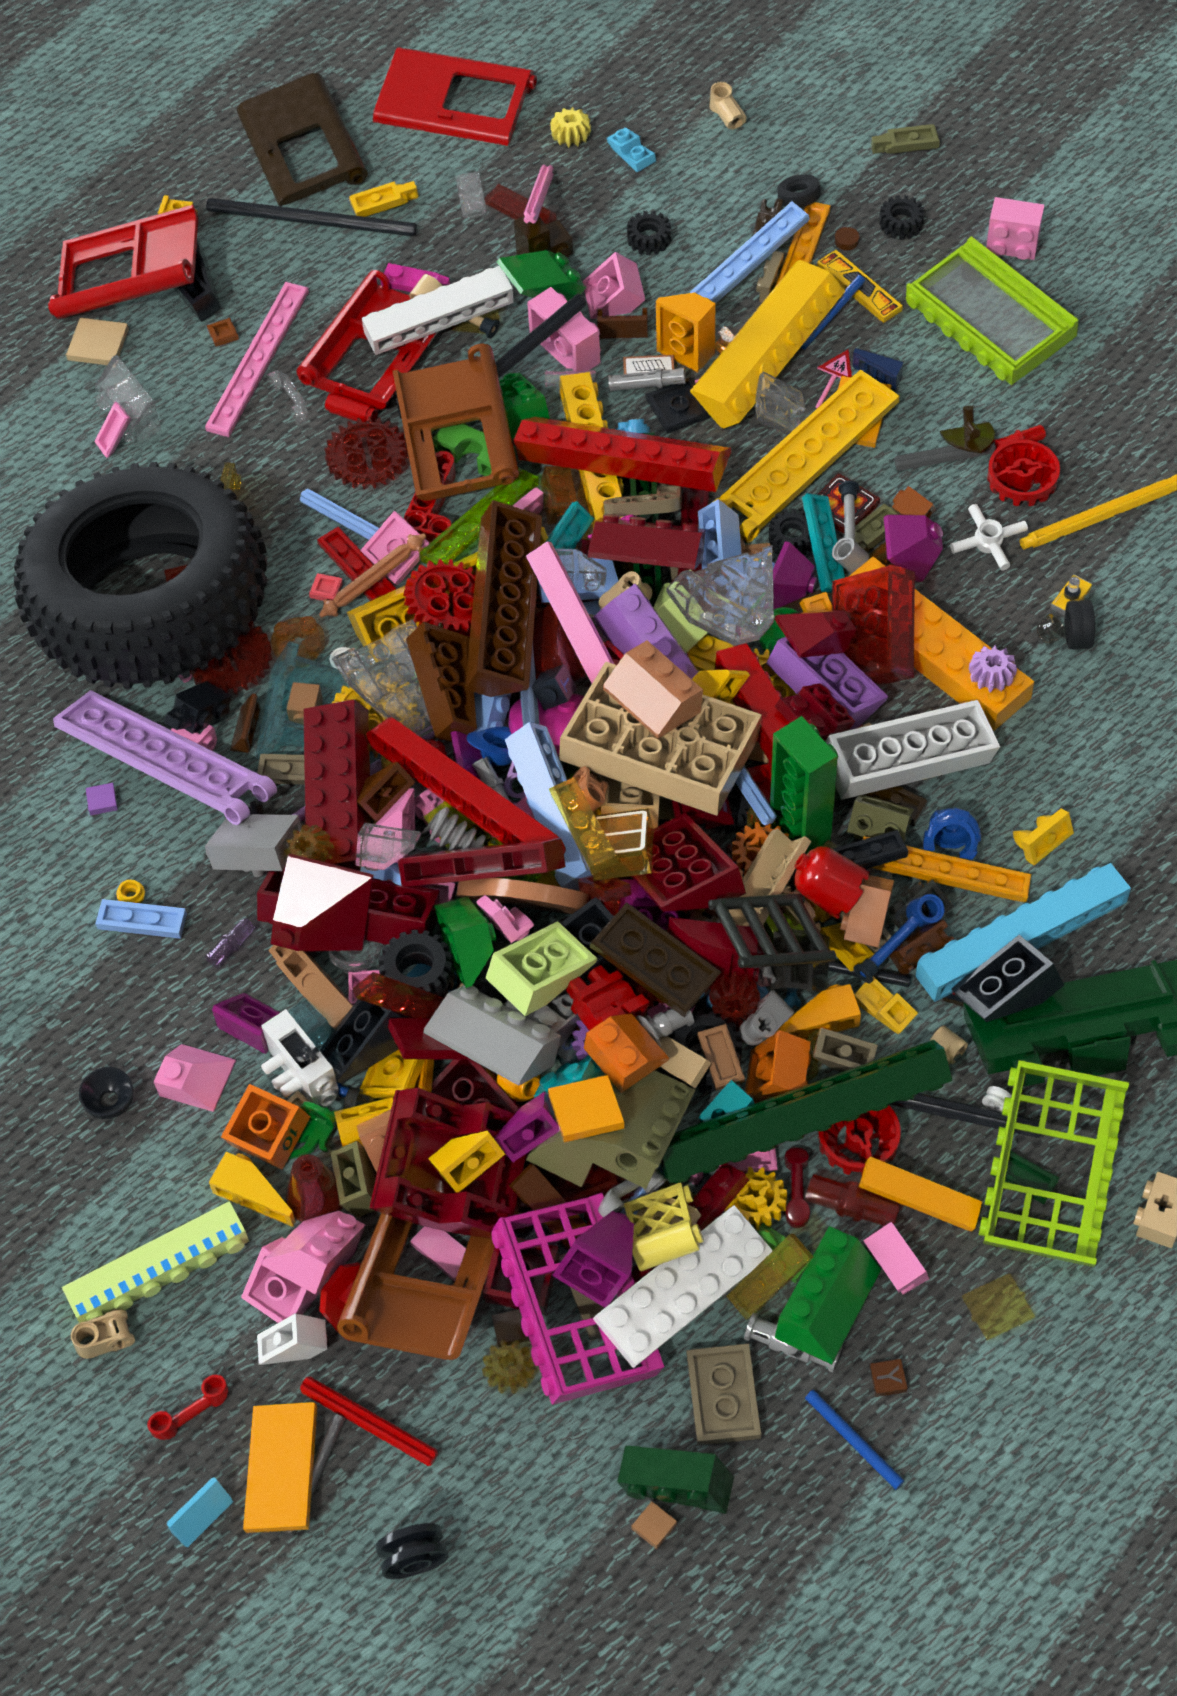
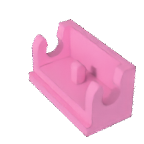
M892 1222L863 1240L898 1292L905 1294L929 1280L926 1270Z

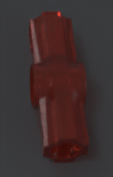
M813 1174L805 1196V1201L833 1209L840 1217L846 1215L852 1217L853 1221L856 1222L863 1219L882 1226H886L890 1222L895 1225L901 1206L898 1202L860 1188L859 1182L847 1181L844 1184Z

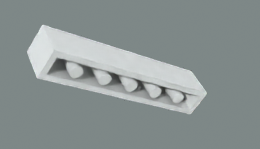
M500 266L488 268L482 273L471 277H464L453 284L441 286L437 290L417 295L408 301L396 303L387 309L368 314L362 318L364 333L374 354L378 355L514 303L513 288Z

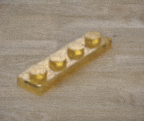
M575 777L548 788L550 796L591 874L619 863L612 846Z

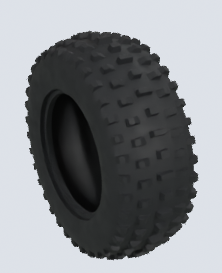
M151 462L149 467H139L138 463H133L130 469L120 470L119 466L112 468V473L101 475L100 472L93 474L94 479L84 482L79 480L75 482L76 488L71 491L63 489L59 492L60 498L57 501L49 500L45 504L46 511L43 514H35L33 517L35 524L34 526L26 527L24 531L26 540H20L18 555L14 564V570L16 571L14 586L17 590L15 600L18 608L22 609L18 612L22 622H27L25 626L30 637H34V641L39 647L44 648L45 655L49 659H57L56 663L65 670L69 667L71 675L77 678L84 675L89 683L95 684L98 680L104 681V686L111 688L115 683H121L125 689H132L133 684L143 683L144 688L152 687V682L163 680L164 684L171 683V678L182 675L185 679L191 676L190 671L198 667L202 670L207 669L210 660L214 658L221 660L224 658V650L228 647L235 648L239 644V635H247L250 631L248 623L256 621L258 616L257 607L262 605L264 586H267V577L264 575V572L267 571L266 555H263L267 553L264 539L261 538L262 534L259 526H254L255 521L251 513L247 512L248 508L244 502L237 500L236 494L230 488L224 490L225 484L219 479L211 481V475L203 471L200 474H196L195 469L187 466L184 470L178 469L176 463H169L167 467H159L158 462ZM151 554H176L192 559L186 568L173 579L148 591L130 595H108L91 590L96 582L108 571L119 564L137 557Z

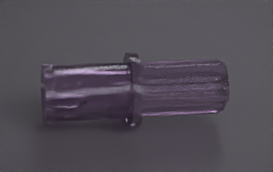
M246 918L241 919L227 935H221V940L205 955L206 960L218 969L234 951H239V945L254 930V925Z

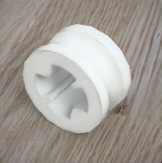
M990 1086L987 1089V1095L982 1099V1103L986 1108L1002 1111L1005 1097L1011 1098V1094L1000 1087Z

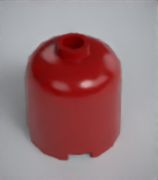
M819 846L807 854H801L794 865L797 869L794 879L797 891L836 919H839L841 911L847 914L863 893V890L859 888L862 879L868 880L869 872L826 846Z

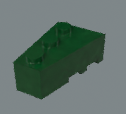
M625 1445L617 1483L631 1498L645 1499V1497L668 1503H677L727 1514L734 1476L716 1454Z

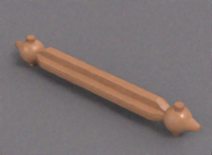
M424 533L421 535L409 534L407 536V544L396 547L339 591L334 600L325 599L323 601V609L319 614L322 618L327 615L338 616L339 607L346 606L409 558L412 551L421 552L423 541L427 536Z

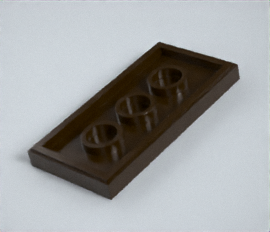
M627 902L590 944L591 949L684 1018L721 974V971Z

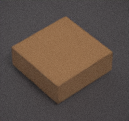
M651 1501L633 1523L631 1529L654 1548L658 1549L677 1525V1521Z

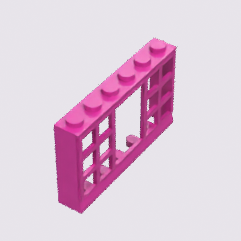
M603 1193L518 1215L501 1217L492 1230L493 1244L496 1248H499L503 1258L501 1261L502 1271L505 1277H509L512 1285L511 1296L513 1303L516 1307L519 1306L522 1315L521 1326L525 1336H529L532 1344V1360L540 1368L542 1374L541 1386L544 1394L549 1396L552 1405L657 1376L664 1368L659 1350L657 1349L641 1362L642 1367L622 1372L615 1350L618 1349L599 1326L598 1328L605 1346L584 1351L578 1329L597 1325L593 1318L549 1330L546 1328L530 1278L554 1272L560 1264H554L548 1243L568 1239L571 1247L576 1240L575 1236L582 1235L603 1218L598 1212L599 1205L604 1198ZM588 1212L592 1225L572 1230L568 1217ZM561 1219L565 1232L545 1236L541 1223ZM533 1225L538 1238L517 1243L513 1230ZM540 1245L547 1266L527 1271L520 1250ZM630 1274L618 1291L617 1297L621 1296L635 1284L632 1274ZM570 1332L577 1353L557 1358L550 1337ZM608 1353L615 1374L594 1379L587 1358ZM580 1360L587 1381L566 1387L559 1365Z

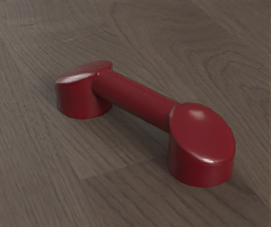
M793 1147L785 1152L784 1157L786 1167L791 1170L792 1198L786 1207L785 1219L791 1227L802 1228L808 1224L810 1219V1208L807 1202L804 1201L803 1170L808 1165L809 1154L803 1148Z

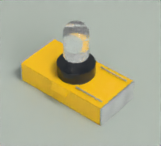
M1073 575L1051 603V609L1065 615L1067 602L1084 600L1092 588V583Z

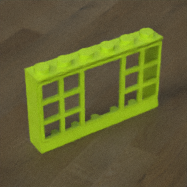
M1019 1060L1017 1068L1011 1067L1008 1085L1013 1086L1011 1098L1005 1097L1002 1115L1007 1116L1006 1127H999L996 1145L1002 1146L1000 1158L993 1157L990 1175L996 1176L994 1188H987L984 1205L990 1206L988 1218L982 1217L979 1235L984 1236L983 1244L1094 1267L1097 1261L1096 1252L1102 1232V1219L1107 1205V1192L1112 1177L1113 1159L1117 1149V1137L1123 1117L1124 1099L1129 1082ZM1025 1073L1048 1077L1044 1099L1021 1094ZM1054 1079L1077 1083L1073 1105L1050 1100ZM1083 1085L1106 1089L1102 1111L1079 1106ZM1020 1101L1042 1105L1039 1127L1016 1123ZM1049 1107L1071 1111L1068 1133L1045 1129ZM1078 1113L1100 1117L1096 1139L1074 1135ZM1017 1129L1094 1145L1095 1149L1086 1198L1082 1199L1006 1183L1005 1176L1014 1130ZM1003 1189L1026 1193L1022 1215L999 1211ZM1032 1195L1055 1200L1051 1222L1028 1217ZM1061 1201L1084 1206L1080 1228L1057 1223ZM998 1217L1020 1222L1017 1241L994 1237ZM1027 1224L1050 1228L1046 1248L1023 1243ZM1056 1230L1079 1234L1075 1254L1052 1249Z

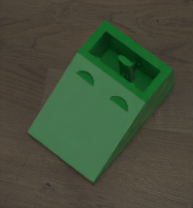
M510 373L505 375L504 379L499 380L511 438L515 437L520 423L524 419L531 417L550 419L545 396L520 373Z

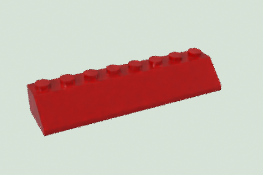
M531 417L522 420L514 438L519 460L717 492L731 454V448L541 417Z

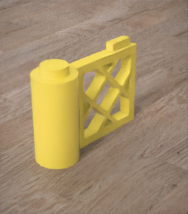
M680 1182L624 1203L626 1216L634 1223L633 1256L641 1272L700 1250L699 1244L704 1242L698 1224H692L688 1203L692 1202L693 1199L688 1185L683 1187ZM678 1195L671 1206L664 1204L667 1199ZM645 1207L648 1208L643 1216L634 1214V1211ZM657 1211L665 1212L659 1221L652 1219ZM674 1215L684 1219L674 1224H668ZM645 1226L653 1228L649 1233L638 1236Z

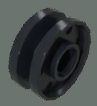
M435 1523L411 1525L381 1538L376 1543L375 1548L378 1557L386 1559L381 1564L383 1577L387 1579H404L433 1570L445 1563L449 1555L446 1545L439 1543L443 1538L440 1525Z

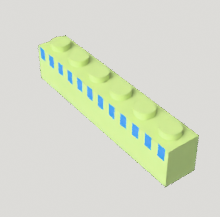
M229 1201L63 1286L62 1289L78 1322H85L111 1311L129 1309L135 1300L143 1296L152 1297L156 1295L164 1285L170 1282L178 1283L185 1280L191 1271L199 1267L204 1269L212 1266L218 1257L226 1253L234 1254L244 1248L245 1243L249 1242V1239Z

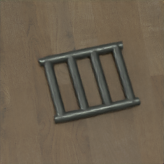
M802 894L719 898L708 901L709 909L716 911L739 956L738 965L740 968L820 963L836 959L835 951L828 949L804 905L805 896ZM779 906H792L816 951L803 952ZM754 908H767L790 953H777ZM729 910H742L765 955H751Z

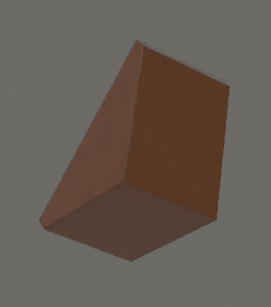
M394 762L365 779L357 803L375 822H378L415 781L398 762Z

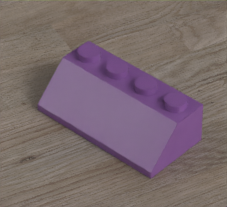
M637 584L632 585L615 597L593 616L610 642L623 655L648 640L691 679L699 672Z
M784 637L777 641L766 662L796 694L800 692L803 686L821 683L827 687L836 701L848 710V714L855 720L850 730L857 729L888 698L844 653L799 658L788 639Z

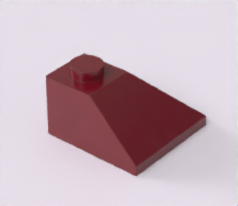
M844 610L776 615L774 618L799 658L844 653L857 630Z

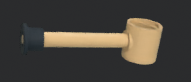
M424 274L409 294V297L413 299L417 295L437 290L442 285L434 277ZM477 316L467 320L480 327V331L484 332L489 339L496 334L500 325L497 319L493 321L488 317Z

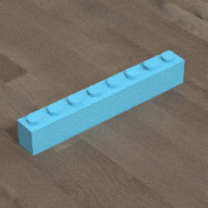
M1111 863L1103 867H1095L1086 876L1078 880L1076 878L1071 879L1062 888L1054 892H1046L1039 900L1031 904H1022L1015 912L1007 916L1001 915L997 917L990 925L984 928L978 927L973 929L966 937L958 941L952 940L939 951L924 954L918 961L915 976L933 1001L936 1002L953 993L951 988L1018 935H1021L1032 946L1039 949L1127 903L1131 887Z

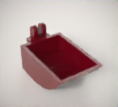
M669 918L668 933L721 971L720 977L710 989L750 994L752 982L757 983L759 967H739V956L722 923ZM736 925L751 955H765L751 927Z

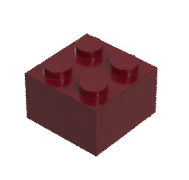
M516 1237L517 1243L529 1241ZM548 1244L554 1264H556L560 1257L558 1246ZM540 1245L520 1250L527 1271L547 1266ZM494 1246L483 1290L484 1300L487 1303L519 1309V1306L516 1307L512 1300L510 1279L505 1277L502 1271L501 1261L503 1258L500 1250ZM554 1272L530 1278L542 1315H546L555 1278L552 1276Z

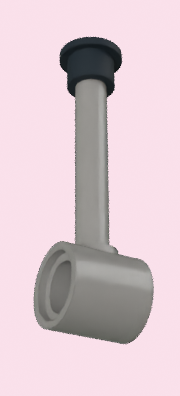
M848 480L840 483L838 486L841 499L844 501L845 537L834 545L832 557L852 574L869 560V555L855 541V500L859 492V484Z

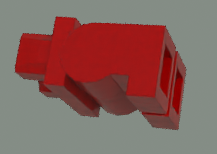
M600 965L589 972L587 980L591 983L590 985H587L579 976L568 984L566 991L573 999L570 1009L575 1015L578 1014L589 1031L610 1016L631 1013L634 1017L638 1015L644 1016L649 1001L642 994L636 996L629 983L622 980L623 976L618 970L610 974Z

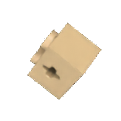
M1157 1171L1154 1182L1148 1180L1142 1198L1148 1200L1145 1208H1138L1133 1224L1139 1226L1136 1236L1172 1248L1177 1236V1178ZM1159 1206L1165 1207L1164 1212L1158 1210Z

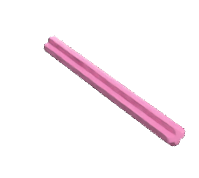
M543 165L539 171L524 211L525 223L531 222L534 224L538 219L554 175L552 173L554 168L551 165L549 167Z

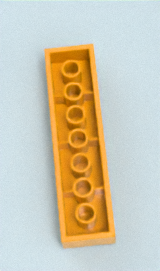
M871 557L836 586L835 606L840 610H844L849 617L959 704L978 700L993 731L999 728L1031 699L1035 681L1018 668L1012 684L1004 686L1002 692L997 688H993L991 693H989L987 687L979 689L977 686L978 682H971L969 663L975 651L981 652L984 646L989 650H992V648L875 557Z

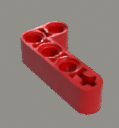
M447 451L435 453L441 483L443 485L452 484L456 477L453 455ZM415 492L404 515V519L420 534L424 533L427 536L425 539L432 545L431 548L446 549L450 547L453 543L451 521L447 517L438 515L446 497L425 501L419 499Z

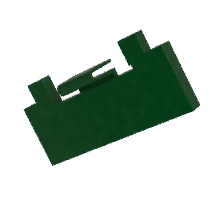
M1152 960L1151 965L1064 982L1065 986L1042 1004L989 1022H985L964 1003V1018L988 1075L1008 1071L1011 1067L1017 1068L1019 1060L1043 1065L1038 1055L1067 1049L1070 1071L1094 1076L1124 1071L1127 1067L1130 1036L1157 1031L1156 1036L1166 1056L1177 1055V960L1158 964L1156 960ZM1025 1073L1023 1087L1045 1083V1077Z

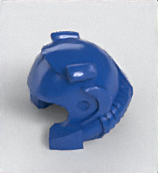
M959 808L936 810L932 814L928 831L925 830L924 850L934 851L935 844L942 848L953 849L965 845V848L960 851V858L972 861L978 853L977 845L981 840V830L976 819L968 811Z

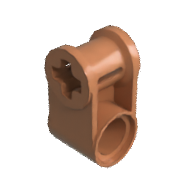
M586 766L581 767L572 777L568 800L570 811L581 820L588 818L605 803L608 783L604 780L599 781L590 774V769Z

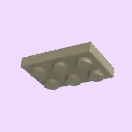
M749 1344L686 1350L697 1446L761 1439Z

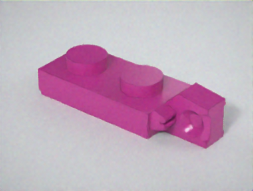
M388 263L384 272L389 279L390 288L411 292L424 274L434 277L442 286L450 285V278L438 273Z

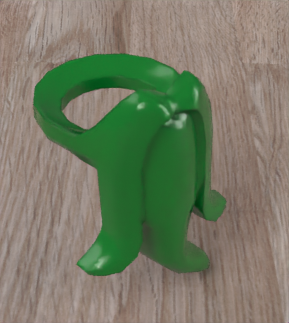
M303 1102L301 1109L310 1116V1119L297 1143L305 1142V1144L300 1149L292 1151L288 1160L305 1157L313 1153L318 1146L321 1151L328 1153L326 1144L337 1124L334 1115L335 1111L330 1112L327 1107L323 1108L312 1102Z

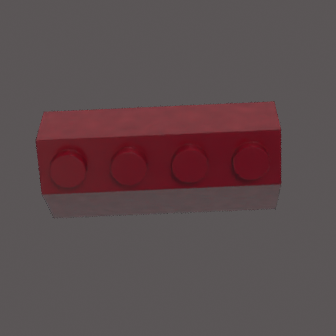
M604 514L603 518L600 517L595 521L587 558L696 569L703 561L706 529L699 528V524L683 523V526H674L672 521L656 520V523H646V519L641 517H630L628 521L619 520V515Z

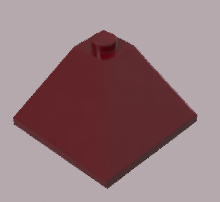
M289 854L274 914L270 944L295 951H362L365 943L374 875Z

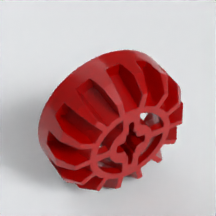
M1014 440L1001 445L991 455L987 481L990 482L991 491L995 494L999 493L1000 500L1005 502L1008 498L1013 499L1014 506H1019L1020 501H1027L1028 507L1034 506L1037 499L1040 502H1045L1048 500L1049 495L1055 492L1060 474V464L1056 455L1045 445L1031 440ZM1040 483L1038 490L1028 492L1033 487V484Z
M888 1105L887 1108L880 1111L871 1110L860 1114V1117L856 1120H843L832 1124L830 1129L818 1131L820 1152L827 1156L828 1164L833 1168L837 1165L843 1168V1173L846 1175H850L851 1171L861 1172L862 1176L866 1160L869 1157L885 1163L894 1160L901 1135L898 1117ZM846 1126L845 1143L838 1145V1134ZM879 1138L878 1150L872 1156V1139ZM847 1148L850 1152L858 1154L860 1160L850 1159L840 1150Z

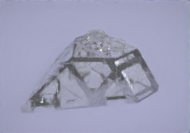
M772 545L762 548V552L749 555L747 552L709 563L707 568L695 572L692 569L682 571L667 587L666 592L689 623L733 646L757 641L774 623Z

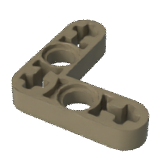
M657 483V494L606 499L603 501L604 514H614L622 517L678 511L681 509L682 487Z

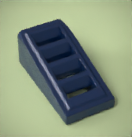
M855 348L852 367L858 371L861 369L880 383L890 384L891 390L896 391L902 378L903 362Z

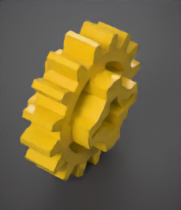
M748 1167V1173L745 1175L749 1181L737 1194L736 1198L726 1207L724 1213L735 1205L746 1220L754 1225L757 1231L760 1230V1224L762 1223L771 1227L772 1218L780 1221L781 1211H786L787 1190L784 1189L783 1180L776 1181L775 1172L767 1176L763 1167L760 1168L758 1173L754 1172L752 1167Z

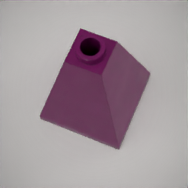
M611 1211L575 1240L552 1276L606 1308L632 1272L634 1223L625 1214Z

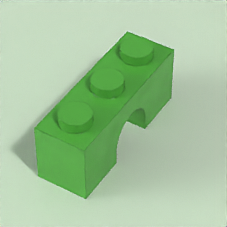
M466 423L441 428L433 438L436 452L447 451L451 453L455 463L465 454H479L477 457L478 473L483 476H488L492 473L484 431H478L469 427Z

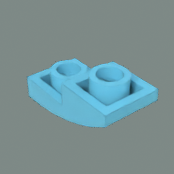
M627 128L620 129L607 138L611 148L636 172L656 162L655 153L641 145L640 137Z

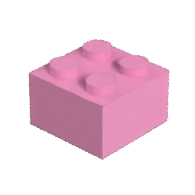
M995 197L990 216L986 248L997 256L1006 255L1022 260H1035L1044 205Z

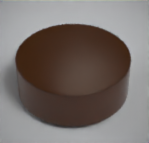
M842 227L836 231L835 245L839 249L848 251L858 246L859 233L856 229Z

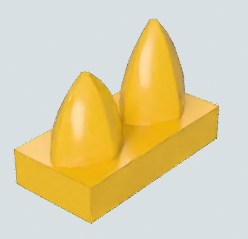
M1061 808L1053 815L1037 817V828L1033 831H1013L1014 841L1023 849L1025 859L1030 864L1036 865L1074 834L1069 812Z

